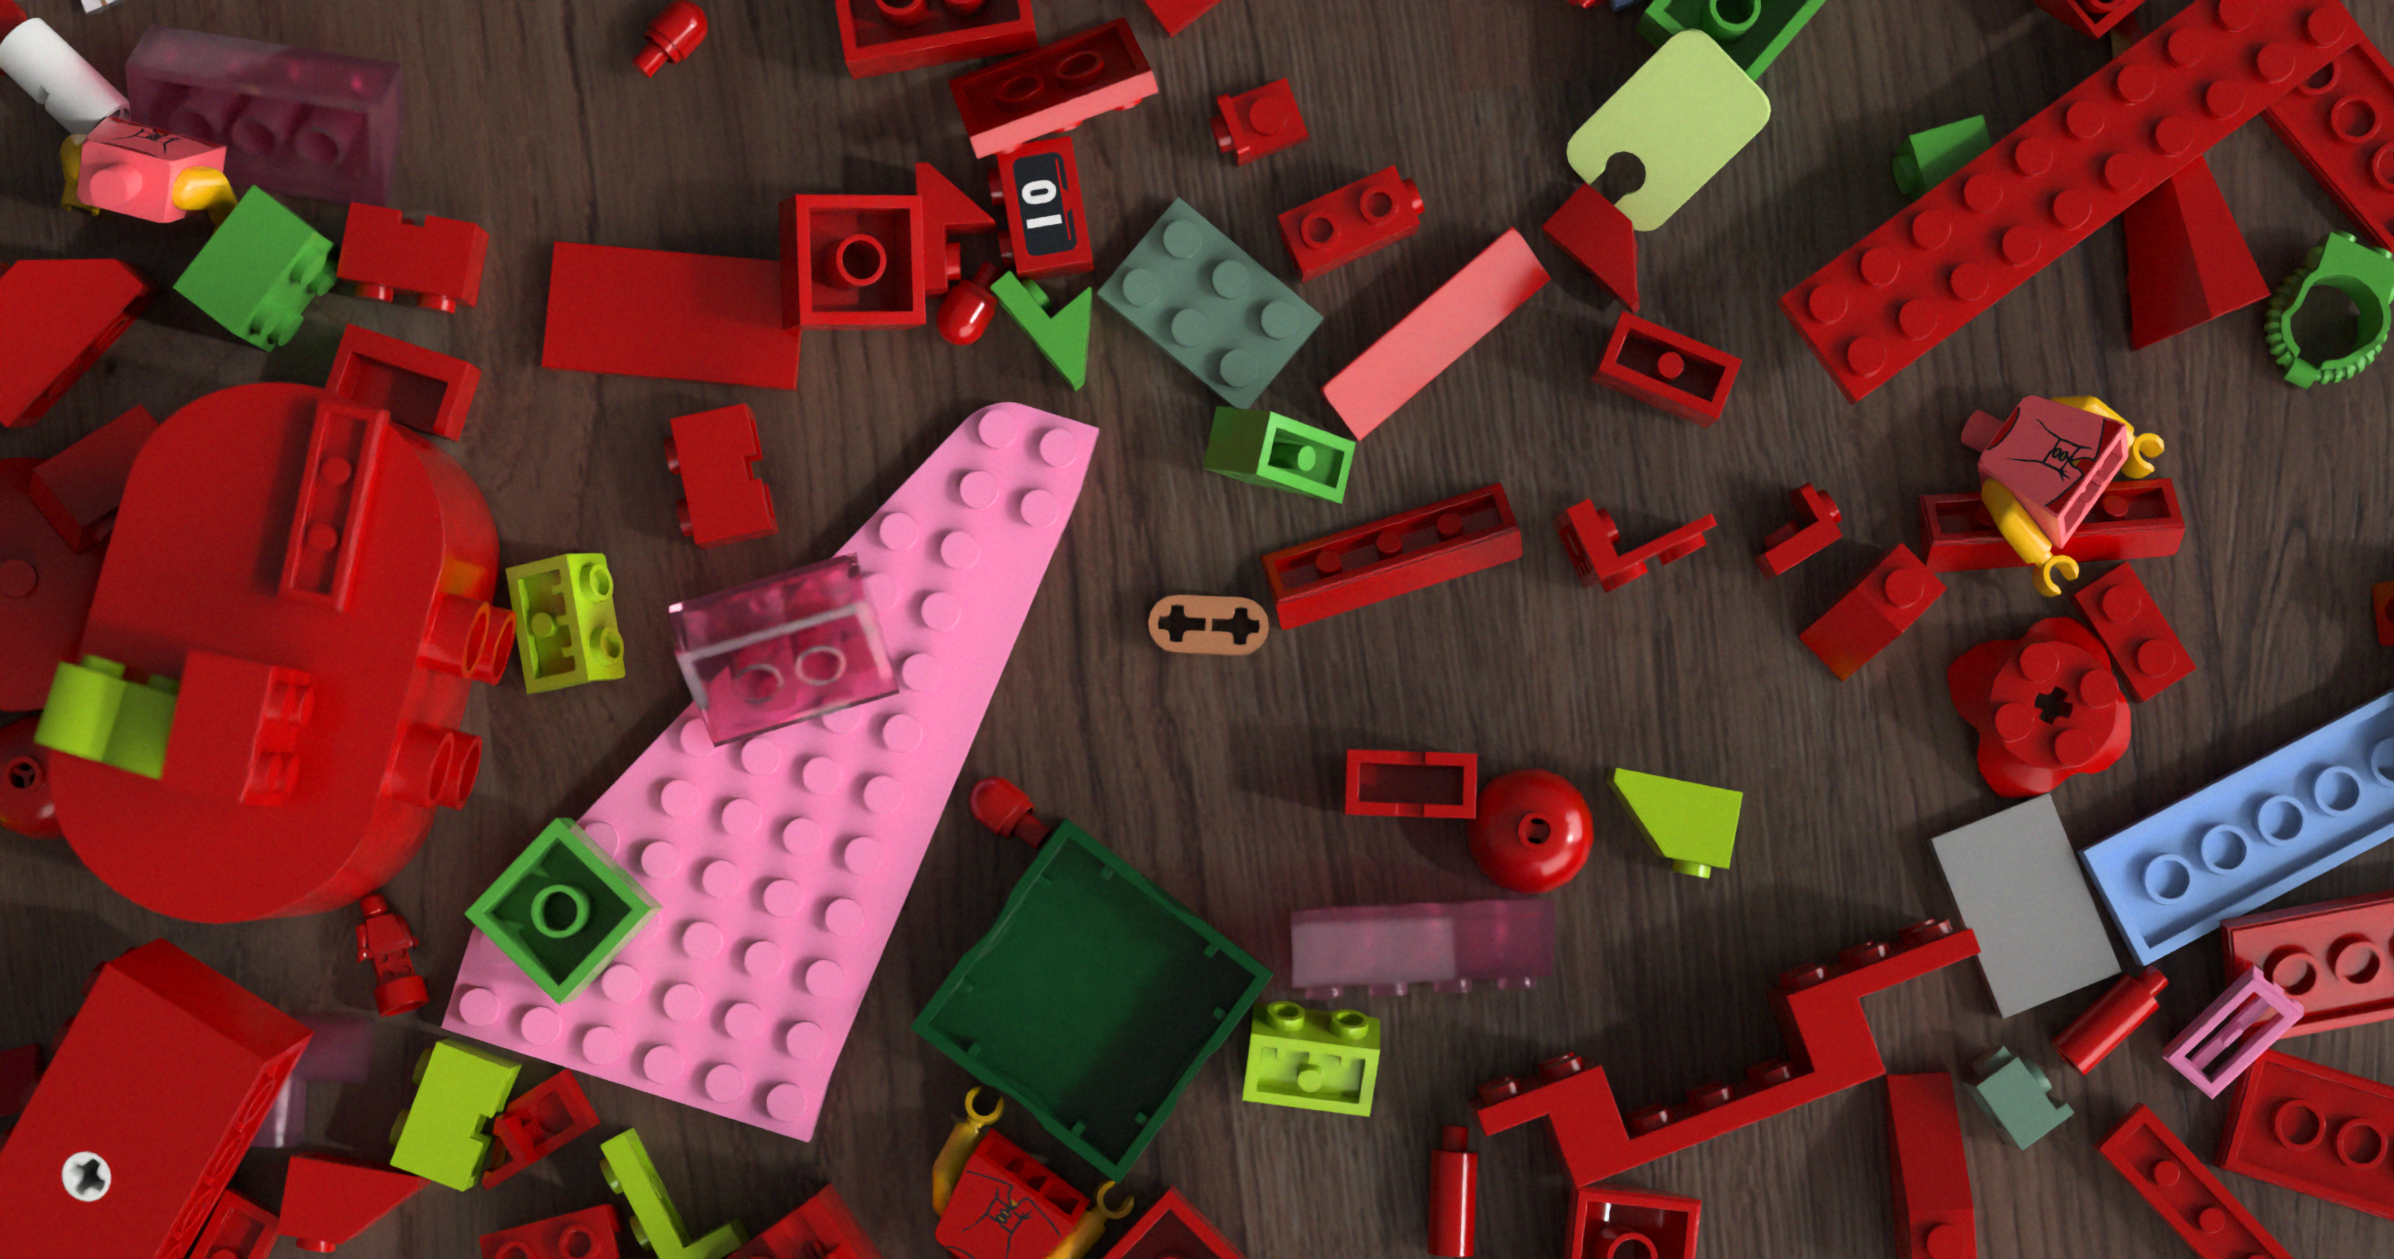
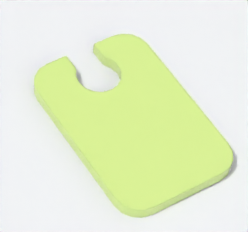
M1693 28L1681 30L1672 36L1573 134L1568 142L1566 151L1568 162L1577 174L1590 185L1605 171L1607 160L1614 153L1625 151L1639 157L1646 171L1644 184L1640 189L1626 193L1614 206L1632 221L1634 230L1652 231L1669 219L1761 131L1769 120L1771 111L1769 99L1760 87L1709 35L1702 30Z

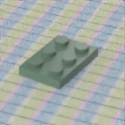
M1177 197L1097 292V296L1232 408L1250 409L1324 320L1321 314L1180 197Z

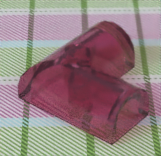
M289 1015L315 1031L251 1142L250 1147H293L303 1144L307 1081L354 1084L371 1083L375 1019Z

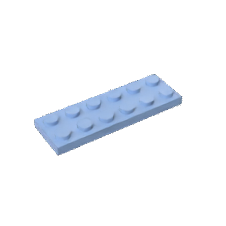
M2394 687L2077 851L2136 965L2145 966L2219 928L2220 920L2240 917L2394 837Z

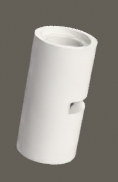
M32 18L23 22L12 30L0 44V68L36 102L45 104L46 111L71 134L80 133L88 135L109 116L131 121L134 114V105L42 19Z

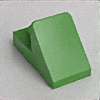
M1009 270L990 286L994 298L1073 391L1076 392L1085 384L1093 301L1091 287L1084 290L1050 319L1046 312L1053 307V304L1041 288L1030 277L1020 283Z

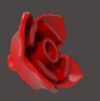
M2045 618L2031 625L2020 639L1992 640L1975 645L1959 656L1947 668V683L1951 702L1960 717L1973 725L1979 732L1980 740L1976 752L1979 772L1990 789L1998 797L2014 799L2042 795L2055 789L2073 774H2094L2106 770L2122 757L2129 746L2131 712L2125 696L2119 689L2118 681L2112 674L2110 658L2103 643L2088 626L2076 618ZM2052 692L2057 697L2055 703L2060 705L2058 716L2049 717L2044 722L2039 718L2043 709L2034 706L2037 696L2050 695Z

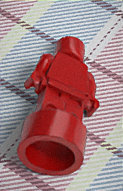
M375 891L370 892L359 902L363 917L367 920L355 928L358 951L355 959L357 963H361L364 959L366 961L371 960L377 981V988L372 993L379 1016L391 1017L418 1009L429 1003L430 999L423 976L416 975L407 951L410 947L416 949L419 945V940L417 937L412 936L410 927L402 915L386 914L388 907L384 895L376 894Z

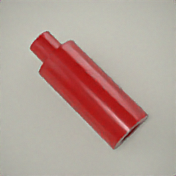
M2153 965L2148 966L2136 978L2125 973L2050 1042L2052 1048L2071 1069L2084 1077L2159 1008L2154 997L2169 984L2168 980Z
M1443 1125L1442 1148L1431 1149L1427 1253L1431 1255L1446 1257H1470L1474 1255L1478 1151L1468 1149V1126Z

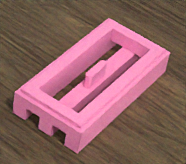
M2253 964L2163 1048V1058L2213 1099L2304 1015V1006L2294 998L2292 1000L2288 999L2283 994V988L2274 981L2270 984L2263 978V972ZM2253 992L2258 994L2255 999L2190 1059L2185 1057L2189 1051ZM2270 1006L2278 1011L2211 1075L2208 1076L2202 1071Z

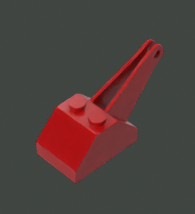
M118 259L18 260L12 267L7 262L0 264V422L6 428L34 427L166 290L138 264Z

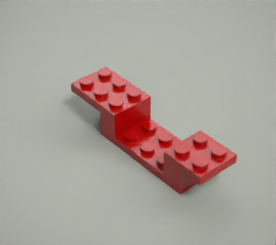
M1929 917L1897 929L1900 937L1898 941L1889 944L1887 941L1875 944L1874 939L1841 949L1837 952L1840 962L1828 967L1826 964L1815 966L1812 961L1778 973L1777 976L1780 984L1766 989L1765 993L1791 1061L1783 1062L1779 1056L1755 1063L1744 1069L1747 1079L1734 1084L1723 1085L1721 1079H1715L1696 1085L1684 1092L1687 1101L1672 1107H1662L1661 1101L1642 1105L1624 1114L1627 1121L1624 1125L1602 1066L1586 1056L1582 1058L1581 1055L1575 1056L1573 1051L1564 1052L1538 1062L1537 1066L1540 1073L1521 1081L1519 1078H1514L1513 1073L1485 1081L1477 1085L1480 1096L1467 1100V1104L1475 1125L1486 1136L1541 1117L1561 1174L1577 1189L1886 1074L1858 998L1981 953L1980 946L1972 927L1950 925L1948 919L1935 921L1934 917Z

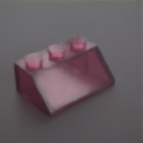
M856 551L669 606L675 656L714 748L900 693L875 603Z

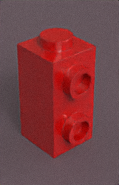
M1395 165L1278 215L1276 228L1301 284L1415 235L1420 225L1417 215L1424 213L1425 209L1419 191L1411 177L1401 180Z

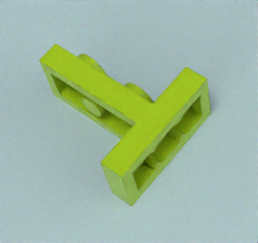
M634 1127L600 1145L605 1155L604 1158L599 1160L602 1173L616 1194L624 1191L635 1212V1215L629 1218L631 1228L645 1251L648 1252L654 1249L659 1259H720L742 1247L750 1239L740 1218L736 1217L692 1240Z

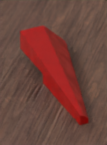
M2133 12L2107 31V37L2111 36L2112 60L2145 37ZM2202 154L2120 213L2121 230L2126 235L2128 273L2125 276L2126 294H2130L2133 329L2129 333L2133 352L2251 305L2271 295Z

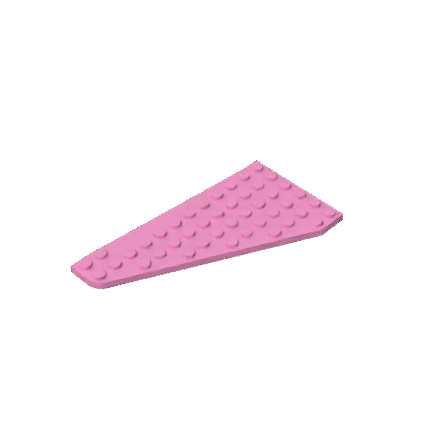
M1013 402L992 404L971 414L576 822L650 893L663 908L574 1001L558 1005L484 932L475 926L472 930L441 1028L801 1141L810 1142L835 1064L1054 550L1058 546L1081 492L1099 434V428Z

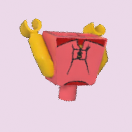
M109 116L88 135L79 133L68 136L60 149V159L66 181L60 207L67 211H70L71 207L74 206L86 209L92 213V216L97 217L100 208L157 223H169L207 211L210 219L216 225L211 235L212 237L239 202L223 174L227 147L224 145Z
M2030 395L2020 401L2006 422L1982 410H1977L1966 422L1961 435L1962 444L1982 453L1977 465L1982 489L1981 498L2001 534L2022 560L2027 564L2035 563L2032 583L2035 589L2043 596L2053 597L2061 594L2059 587L2050 579L2049 573L2052 566L2058 568L2068 581L2077 579L2079 573L2076 561L2069 556H2053L2050 552L2052 544L2061 549L2064 547L2119 469L2126 476L2133 479H2141L2154 471L2152 464L2144 461L2139 451L2149 458H2155L2162 454L2164 450L2163 441L2158 435L2144 433L2138 437L2134 436V427L2098 398L2091 395L2052 397L2050 399Z

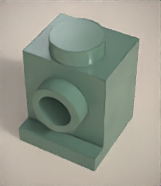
M2003 1044L1992 1047L1976 1058L1971 1064L1975 1072L1962 1081V1084L2005 1144L2021 1151L2074 1114V1111L2067 1102L2051 1097L2048 1098L2045 1095L2052 1089L2051 1084L2030 1058L2021 1061L2018 1056L2011 1055Z

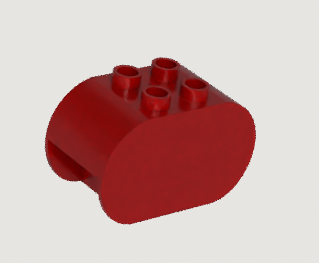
M276 382L246 384L219 390L182 407L167 418L152 433L142 446L128 476L75 665L80 666L84 654H89L126 665L122 678L145 686L148 684L151 673L181 682L189 649L310 672L307 686L314 689L313 709L306 726L298 727L292 754L299 756L298 777L290 795H283L281 807L241 806L158 789L160 779L52 747L48 775L50 797L58 823L72 849L83 863L113 890L143 907L173 918L204 923H230L313 915L351 905L363 899L370 892L377 891L386 885L406 867L427 839L433 827L438 805L458 811L462 810L470 797L477 778L482 756V737L460 731L459 729L473 680L493 686L500 681L513 648L517 616L515 611L494 606L501 579V554L496 526L481 491L471 476L451 455L428 438L389 419L348 613L275 599L317 397L361 405L343 395L322 388Z

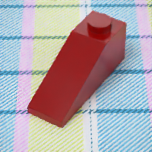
M1951 1072L1885 1074L1896 1259H1977L1974 1205Z

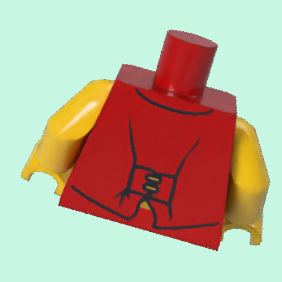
M979 1085L972 1088L965 1100L968 1116L964 1123H956L932 1168V1207L941 1217L934 1232L937 1242L952 1252L948 1259H1082L1105 1234L1106 1228L1104 1224L1109 1218H1124L1131 1212L1134 1206V1197L1132 1195L1128 1196L1120 1208L1109 1211L1104 1205L1103 1198L1106 1191L1113 1187L1116 1182L1112 1179H1107L1099 1183L1095 1188L1092 1197L1094 1207L1090 1212L1086 1211L1085 1209L1091 1201L1089 1198L996 1130L991 1128L984 1137L981 1133L984 1125H992L1002 1117L1005 1103L1001 1096L992 1114L988 1116L978 1115L974 1112L973 1104L982 1091L983 1086Z

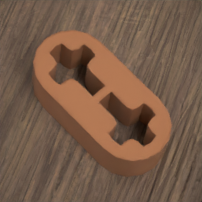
M1167 596L1156 603L1150 612L1148 620L1150 636L1155 644L1164 651L1175 654L1250 655L1260 649L1267 638L1269 630L1268 616L1262 606L1251 599L1242 597ZM1176 606L1184 608V616L1187 619L1206 620L1205 631H1185L1182 642L1170 641L1169 631L1159 629L1158 622L1159 618L1170 617L1171 607ZM1243 609L1247 610L1249 621L1258 622L1259 631L1258 633L1248 634L1246 644L1237 645L1233 644L1234 638L1232 633L1212 631V620H1233L1235 610Z

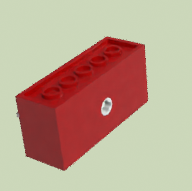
M159 937L136 949L130 947L120 957L109 962L103 960L91 971L81 989V994L87 997L78 1015L68 1018L55 1034L50 1045V1050L56 1053L46 1072H39L22 1093L19 1105L24 1107L25 1110L16 1126H10L0 1136V1259H186L315 1031L187 952Z

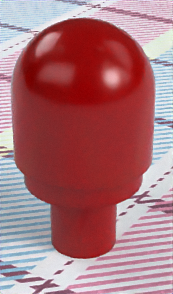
M676 0L667 4L647 24V30L643 33L647 44L630 61L634 68L644 77L650 79L666 61L674 66L680 60L685 61L706 37L708 21L704 11L697 4L688 0Z
M983 261L971 282L961 279L958 285L952 286L940 305L936 315V326L940 335L947 342L957 346L970 345L982 336L996 314L995 308L998 305V301L992 296L990 286L1005 275L994 264Z
M989 776L979 780L971 789L968 802L972 815L997 837L1003 836L1006 840H1010L1017 835L1033 849L1038 850L1051 834L1052 830L1032 815L1035 805L1029 801L1030 797L1009 780L1000 776Z

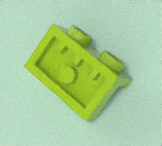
M563 554L506 568L512 610L516 612L517 616L516 634L527 694L544 693L593 681H607L625 677L623 661L624 643L618 632L612 597L613 580L607 568L604 554Z
M1275 1001L1270 1004L1255 1003L1252 1012L1242 1101L1370 1117L1380 1054V1020L1352 1009H1339L1329 1012L1302 1008L1300 1005L1289 1001Z

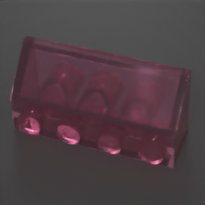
M154 24L150 25L126 61L125 72L131 121L227 146L223 174L230 186L250 189L254 184L265 192L350 205L351 201L388 207L404 121L401 63Z
M1537 896L1287 909L1291 986L1293 988H1305L1306 999L1343 998L1344 986L1369 985L1370 996L1407 995L1408 983L1431 981L1434 984V993L1472 991V979L1492 978L1498 979V990L1537 988L1536 976H1552L1556 915L1555 899Z

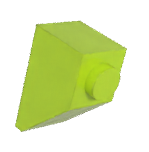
M1620 768L1608 769L1607 784L1655 855L1673 859L1672 872L1709 879L1711 867L1729 869L1743 792Z

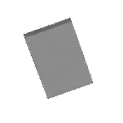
M2050 793L2034 796L1926 839L1960 925L1973 928L1981 949V953L1973 955L1998 1018H2007L2122 972Z

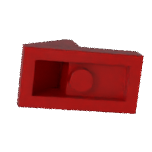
M928 162L915 163L917 195H922L926 300L945 299L951 290V281L962 279L960 242L949 243V236L998 233L996 222L931 164Z

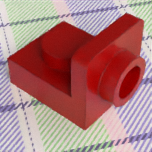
M1286 77L1230 98L1228 92L1217 96L1215 99L1217 115L1208 118L1220 153L1232 151L1237 167L1306 142L1309 137Z
M1807 482L1788 493L1790 500L1807 527L1801 529L1795 519L1763 538L1769 550L1755 557L1754 561L1766 580L1778 576L1843 536L1836 525L1842 521L1841 514L1832 498L1824 489L1816 492L1811 483Z

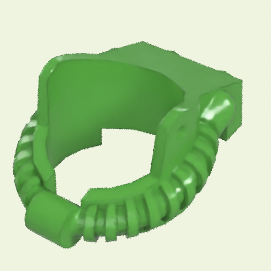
M2334 230V232H2329L2319 237L2316 245L2308 250L2301 269L2296 268L2293 270L2290 276H2286L2281 281V286L2276 287L2273 292L2274 298H2270L2267 305L2269 310L2265 312L2264 319L2267 320V323L2264 324V332L2268 334L2265 337L2266 344L2270 343L2271 349H2269L2271 355L2274 354L2276 356L2275 362L2278 365L2282 364L2284 366L2282 379L2304 389H2308L2313 381H2317L2318 384H2327L2328 381L2330 383H2337L2341 381V378L2347 380L2352 378L2354 374L2362 372L2365 366H2369L2374 361V356H2377L2382 350L2380 344H2385L2388 336L2386 334L2390 329L2391 310L2389 304L2394 300V260H2391L2393 255L2380 247L2372 246L2370 249L2355 243L2356 237L2342 230ZM2318 285L2337 287L2351 297L2361 315L2357 316L2358 333L2356 342L2350 353L2344 358L2323 361L2315 366L2297 357L2301 349L2293 339L2290 330V317L2300 308L2310 287Z

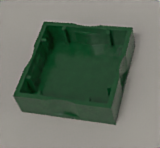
M1065 818L1010 892L1008 900L973 947L963 955L910 1028L981 1082L991 1085L1015 1098L1036 1117L1045 1130L1119 1184L1173 1112L1176 1102L1210 1055L1221 1047L1272 978L1274 972L1072 820Z

